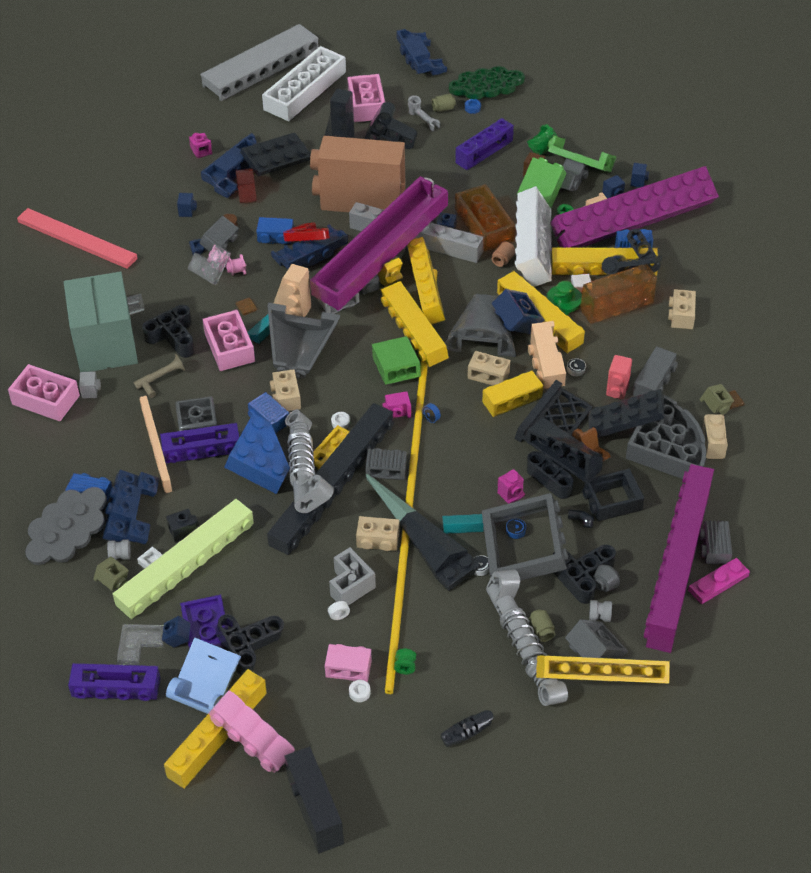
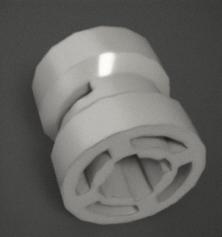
M129 539L122 540L121 542H116L115 540L108 541V558L130 560L131 549Z
M590 600L589 620L597 621L601 619L604 622H611L612 601L599 603L597 600Z

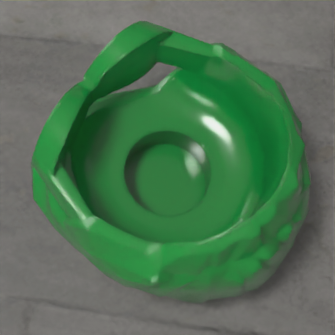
M542 125L540 132L527 141L528 147L536 154H546L549 150L548 143L553 136H557V134L549 125Z

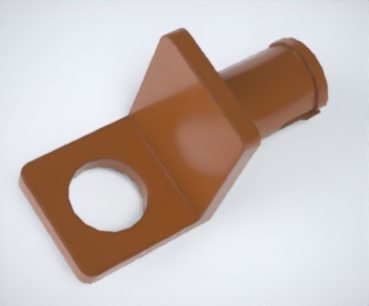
M593 427L586 432H583L581 429L573 431L572 437L583 442L594 452L602 454L603 461L611 457L610 453L599 447L596 428Z

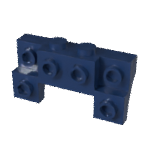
M406 29L396 31V38L401 45V55H404L406 63L410 65L412 70L415 69L418 74L430 71L432 76L447 72V66H444L442 63V58L430 59V52L426 46L431 45V40L427 39L426 32L413 33Z
M247 138L241 140L201 171L202 180L214 186V191L226 198L236 192L238 184L234 183L233 180L250 167L240 152L242 148L254 145L253 141Z
M329 224L327 228L329 229L330 238L299 241L292 244L293 250L284 245V249L280 251H271V256L280 266L284 265L287 269L292 264L308 268L333 256L335 249L348 243V235L343 230H336Z
M119 470L114 487L111 488L109 493L111 502L108 503L105 514H108L103 539L115 540L116 542L129 539L132 542L146 544L150 524L136 520L140 495L144 494L151 497L156 495L159 483L158 477L141 472L138 476Z

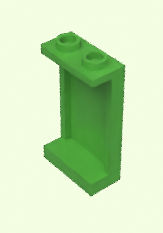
M553 136L548 143V152L608 172L612 171L617 157L602 152L599 161L565 150L563 146L566 139Z

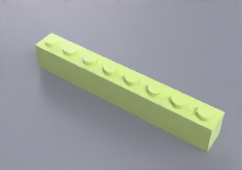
M233 500L113 593L115 605L130 619L141 614L145 608L158 601L168 590H172L182 579L190 576L195 569L204 565L214 554H218L223 547L233 542L237 536L250 529L254 524L252 511L239 500Z

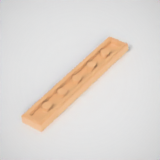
M147 396L140 397L141 409L164 492L170 493L172 492L170 477Z

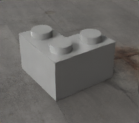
M350 547L334 557V569L338 576L330 580L329 584L330 596L336 602L345 601L350 605L376 588L375 573Z

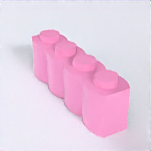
M230 690L208 713L215 725L224 727L228 732L227 735L233 741L242 743L245 752L252 757L256 756L261 761V766L269 772L275 773L285 763L284 755L295 751L294 747L286 739L281 737Z

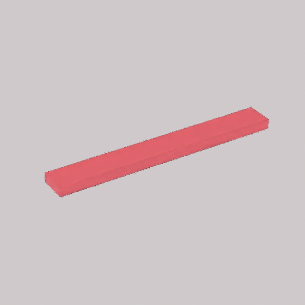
M29 208L17 218L18 223L126 269L138 259L137 254Z

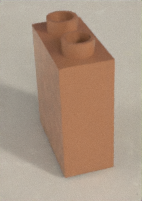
M323 136L320 149H312L310 168L311 170H318V175L313 177L312 195L320 196L321 210L350 212L356 202L385 210L406 190L404 142Z

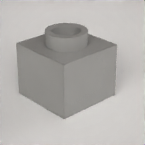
M80 372L79 388L82 398H97V392L101 390L100 379H97L96 372Z

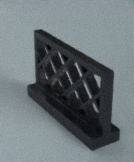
M555 380L520 424L514 439L522 442V440L527 442L528 429L543 417L550 422H553L555 419H561L563 425L557 427L565 430L572 436L573 431L580 426L593 406L561 387L562 383ZM562 395L569 400V402L560 403L559 397ZM575 406H581L586 410L577 413ZM571 407L572 413L564 414L562 408ZM558 408L560 414L551 415L550 409ZM566 418H574L575 424L567 425Z

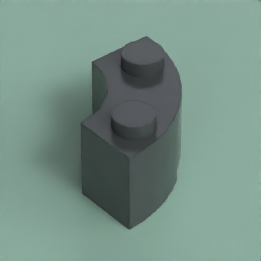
M566 158L563 169L567 174L561 188L571 192L576 191L582 180H586L588 176L587 166Z

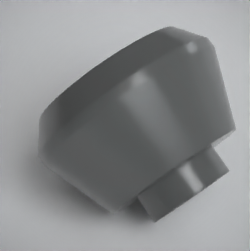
M600 565L597 568L593 579L598 590L607 592L619 587L620 576L613 567Z

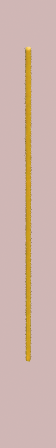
M433 269L434 275H435V279H436V282H437V273H438V271H437L436 269ZM421 361L420 364L421 377H419L405 501L412 508L428 368L425 361ZM403 529L385 684L386 694H393L394 663L397 661L395 653L398 650L409 548V537Z

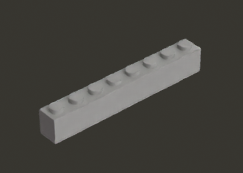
M356 202L349 212L350 228L362 231L384 210ZM431 222L415 237H423L428 250L474 263L478 262L483 253L482 236Z

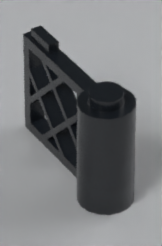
M617 254L604 259L602 269L606 274L613 275L624 271L628 266L653 264L663 260L662 255L626 259L623 255Z

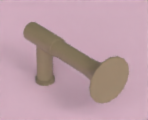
M175 354V359L172 363L133 382L136 389L143 387L148 397L153 398L156 396V392L149 383L173 370L181 369L185 371L184 366L177 354Z

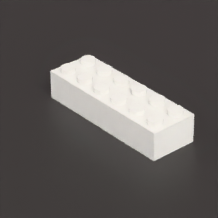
M320 46L262 94L263 109L284 120L290 121L346 73L345 57Z
M535 186L518 193V201H516L517 236L515 237L517 243L515 266L518 271L522 272L525 281L534 287L551 281V208Z

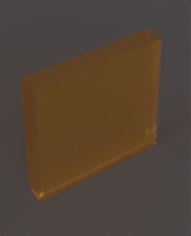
M250 298L236 302V306L242 315L257 310Z
M735 390L728 392L734 399L730 409L745 405Z

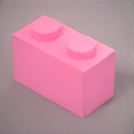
M329 644L325 661V676L327 678L353 681L364 680L368 682L372 662L371 649L361 646L349 647L342 644Z

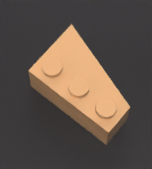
M292 264L282 278L274 303L286 305L287 314L306 317L311 309L308 268Z
M553 321L532 324L531 343L528 345V353L533 357V368L537 369V378L543 384V389L550 388L555 380H558L562 383V386H565L566 380L561 352H558L555 344L558 343V338L553 337Z

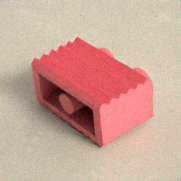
M614 356L609 369L607 396L618 399L625 398L630 381L631 358Z

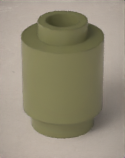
M450 93L435 96L431 100L433 111L442 112L454 109L456 105L455 97Z
M538 609L530 614V626L533 627L534 634L538 636L540 641L547 642L553 639L556 635L555 627L547 611Z

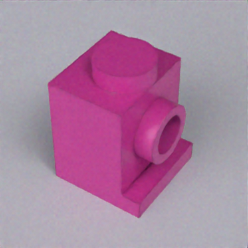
M194 133L189 137L190 147L197 159L212 154L211 141L208 140L205 133ZM201 147H205V148H206V149H204V150L199 151V148H201Z
M407 392L385 395V403H382V407L393 411V418L401 416L411 418V403Z
M514 469L498 478L497 493L508 504L516 502L525 496L523 492L524 479Z

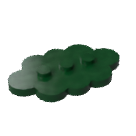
M495 66L490 69L480 68L474 72L465 71L459 74L458 80L449 83V92L453 95H465L469 99L510 94L515 91L516 86L524 83L525 75L522 71H508L507 68L502 66Z

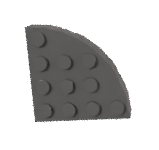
M664 395V419L636 427L628 442L626 459L683 479L684 472H689L690 464L704 467L706 460L705 437L699 423L692 414L678 406L676 401Z

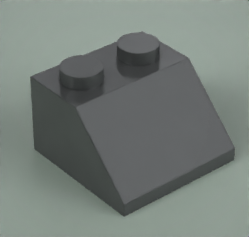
M580 619L565 637L570 643V648L585 658L618 659L628 652L610 630L599 621Z

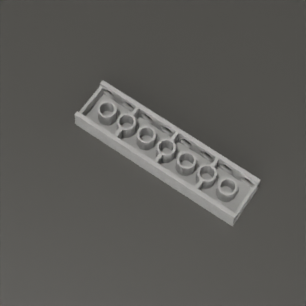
M298 24L201 74L203 87H208L219 96L220 101H223L306 58L318 48L319 39L309 30ZM310 44L314 46L311 50H309ZM228 90L226 94L222 95V91Z

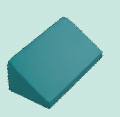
M268 314L247 332L252 341L259 344L270 334Z
M482 514L442 516L444 533L483 532L484 530Z

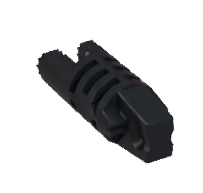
M486 710L476 715H471L453 724L441 733L440 737L446 747L464 742L489 727L494 714L490 710Z

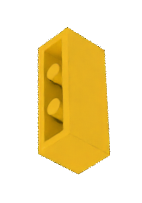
M533 371L523 373L483 389L482 402L490 414L495 417L541 399L543 396V384Z

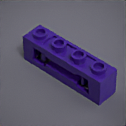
M501 118L457 146L455 163L465 170H469L513 141L514 125Z
M237 423L161 434L165 463L227 455L231 453L239 439ZM228 430V435L218 433V436H215V432ZM184 437L185 441L179 439L178 442H172L171 438Z
M73 663L68 687L71 696L79 699L89 697L148 701L157 700L161 677L158 666ZM83 671H97V674L84 673ZM132 672L145 673V675H132Z

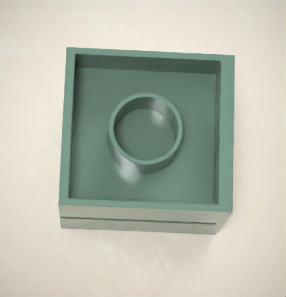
M122 272L64 281L69 326L80 372H91L107 369V367L115 368L138 364Z

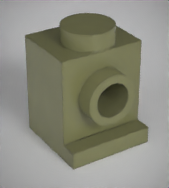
M722 384L708 387L701 396L700 401H705L714 414L720 413L724 415L730 410L734 399Z
M109 557L97 565L93 580L96 582L99 580L113 591L127 583L129 570L113 557Z

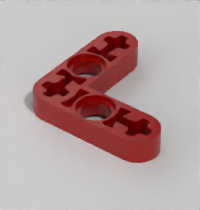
M316 223L301 224L283 232L284 241L323 240L330 238L329 229L316 228Z

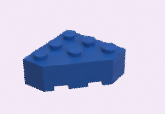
M253 413L231 451L224 468L277 494L290 467L271 422Z

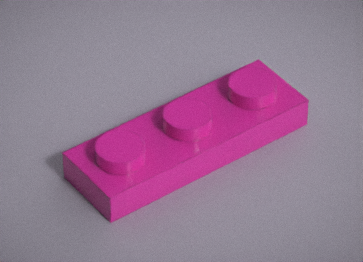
M735 558L689 585L688 591L702 605L748 577L750 571Z

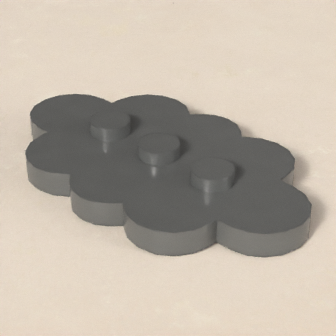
M98 487L88 488L82 493L76 490H67L58 497L57 503L47 505L42 512V517L33 520L28 527V535L32 539L25 550L28 560L34 565L45 564L51 558L63 563L74 556L76 549L87 546L90 542L91 534L101 531L105 524V518L101 511L106 506L107 498L103 490Z

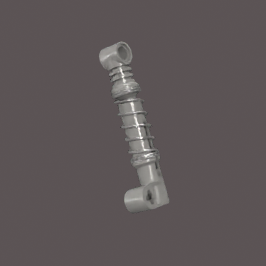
M296 409L290 412L285 420L286 425L290 428V435L288 437L290 482L294 489L295 509L300 513H308L330 499L334 488L320 475H315L313 442L309 434L312 422Z
M515 569L494 572L486 587V591L501 617L500 623L502 628L508 631L507 637L513 640L512 647L518 649L517 656H521L523 659L521 664L527 665L525 671L530 678L534 679L538 687L540 702L544 706L566 702L568 691L564 682L558 681L556 678H536L537 656H548V654L544 653V647L539 643L538 636L534 634L533 627L529 625V619L526 618L525 612L517 606L514 600L520 586L518 572Z

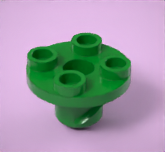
M569 281L559 282L557 286L551 288L547 293V299L565 315L577 310L582 304L581 292Z

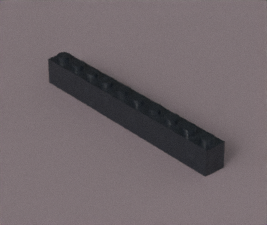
M375 403L369 407L315 474L320 475L333 486L334 492L330 499L308 513L298 512L293 501L267 533L268 546L288 556L293 549H297L301 539L309 534L312 525L320 520L322 513L331 506L335 496L342 492L343 486L347 481H351L355 471L362 467L367 457L368 449H374L378 443L382 442L385 433L392 429L394 425L393 411Z

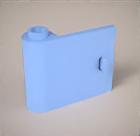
M194 638L179 677H174L167 687L166 697L208 714L226 694L241 656Z

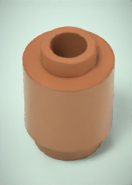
M502 242L494 251L492 262L496 266L502 267L506 265L516 252L513 244Z

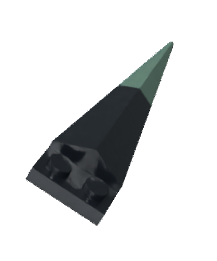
M366 474L369 483L394 517L399 519V524L435 578L448 591L475 574V570L480 568V564L467 553L463 546L369 474Z

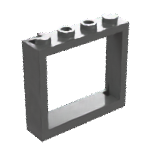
M552 493L482 510L490 576L497 571L515 569L519 574L520 580L567 569L565 560L569 557L566 548L563 549V544H566L564 533L560 531V528H563L561 516H558L557 513L561 510L558 500L554 501ZM548 510L555 554L501 567L495 523Z

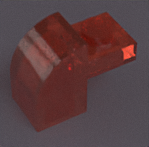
M253 169L236 170L240 203L257 201Z

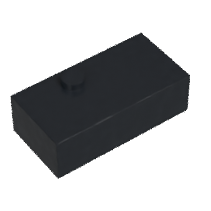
M309 746L284 755L287 778L292 794L297 800L318 854L343 845L342 821L311 747Z

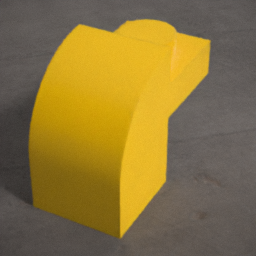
M400 258L384 264L383 269L377 274L382 285L387 286L403 278L400 273L403 264Z

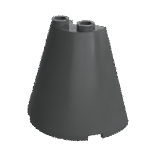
M481 294L473 296L445 340L447 351L461 352L462 340L498 343L499 356L516 357V349L511 331L505 328L504 321L495 313V308L491 304L498 296Z
M268 302L273 365L277 369L276 372L294 369L297 378H305L338 324L340 315L322 312L321 320L287 314L286 305Z

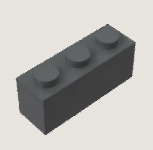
M656 346L634 382L633 396H639L659 389L663 392V386L668 384L671 372L674 373L678 365V362H676L677 354Z

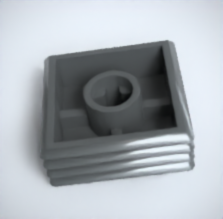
M212 396L177 401L175 403L179 431L217 426Z

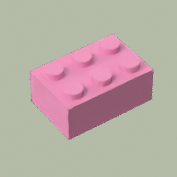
M379 74L348 77V91L353 92L354 122L371 121L382 103L385 102Z
M238 310L203 319L205 336L220 371L255 362L254 348Z
M29 364L8 389L12 405L57 421L62 420L80 396L76 380Z

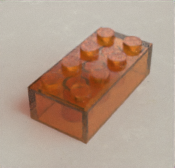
M486 184L455 193V210L472 234L483 237L484 251L499 247L502 242L511 243L515 241L516 225Z
M645 264L583 284L581 311L590 324L654 303L657 276Z

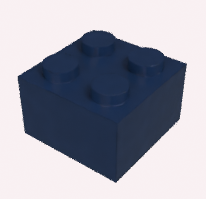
M505 289L491 303L495 308V313L502 318L505 328L509 331L531 334L532 324L542 323L545 320L525 292Z

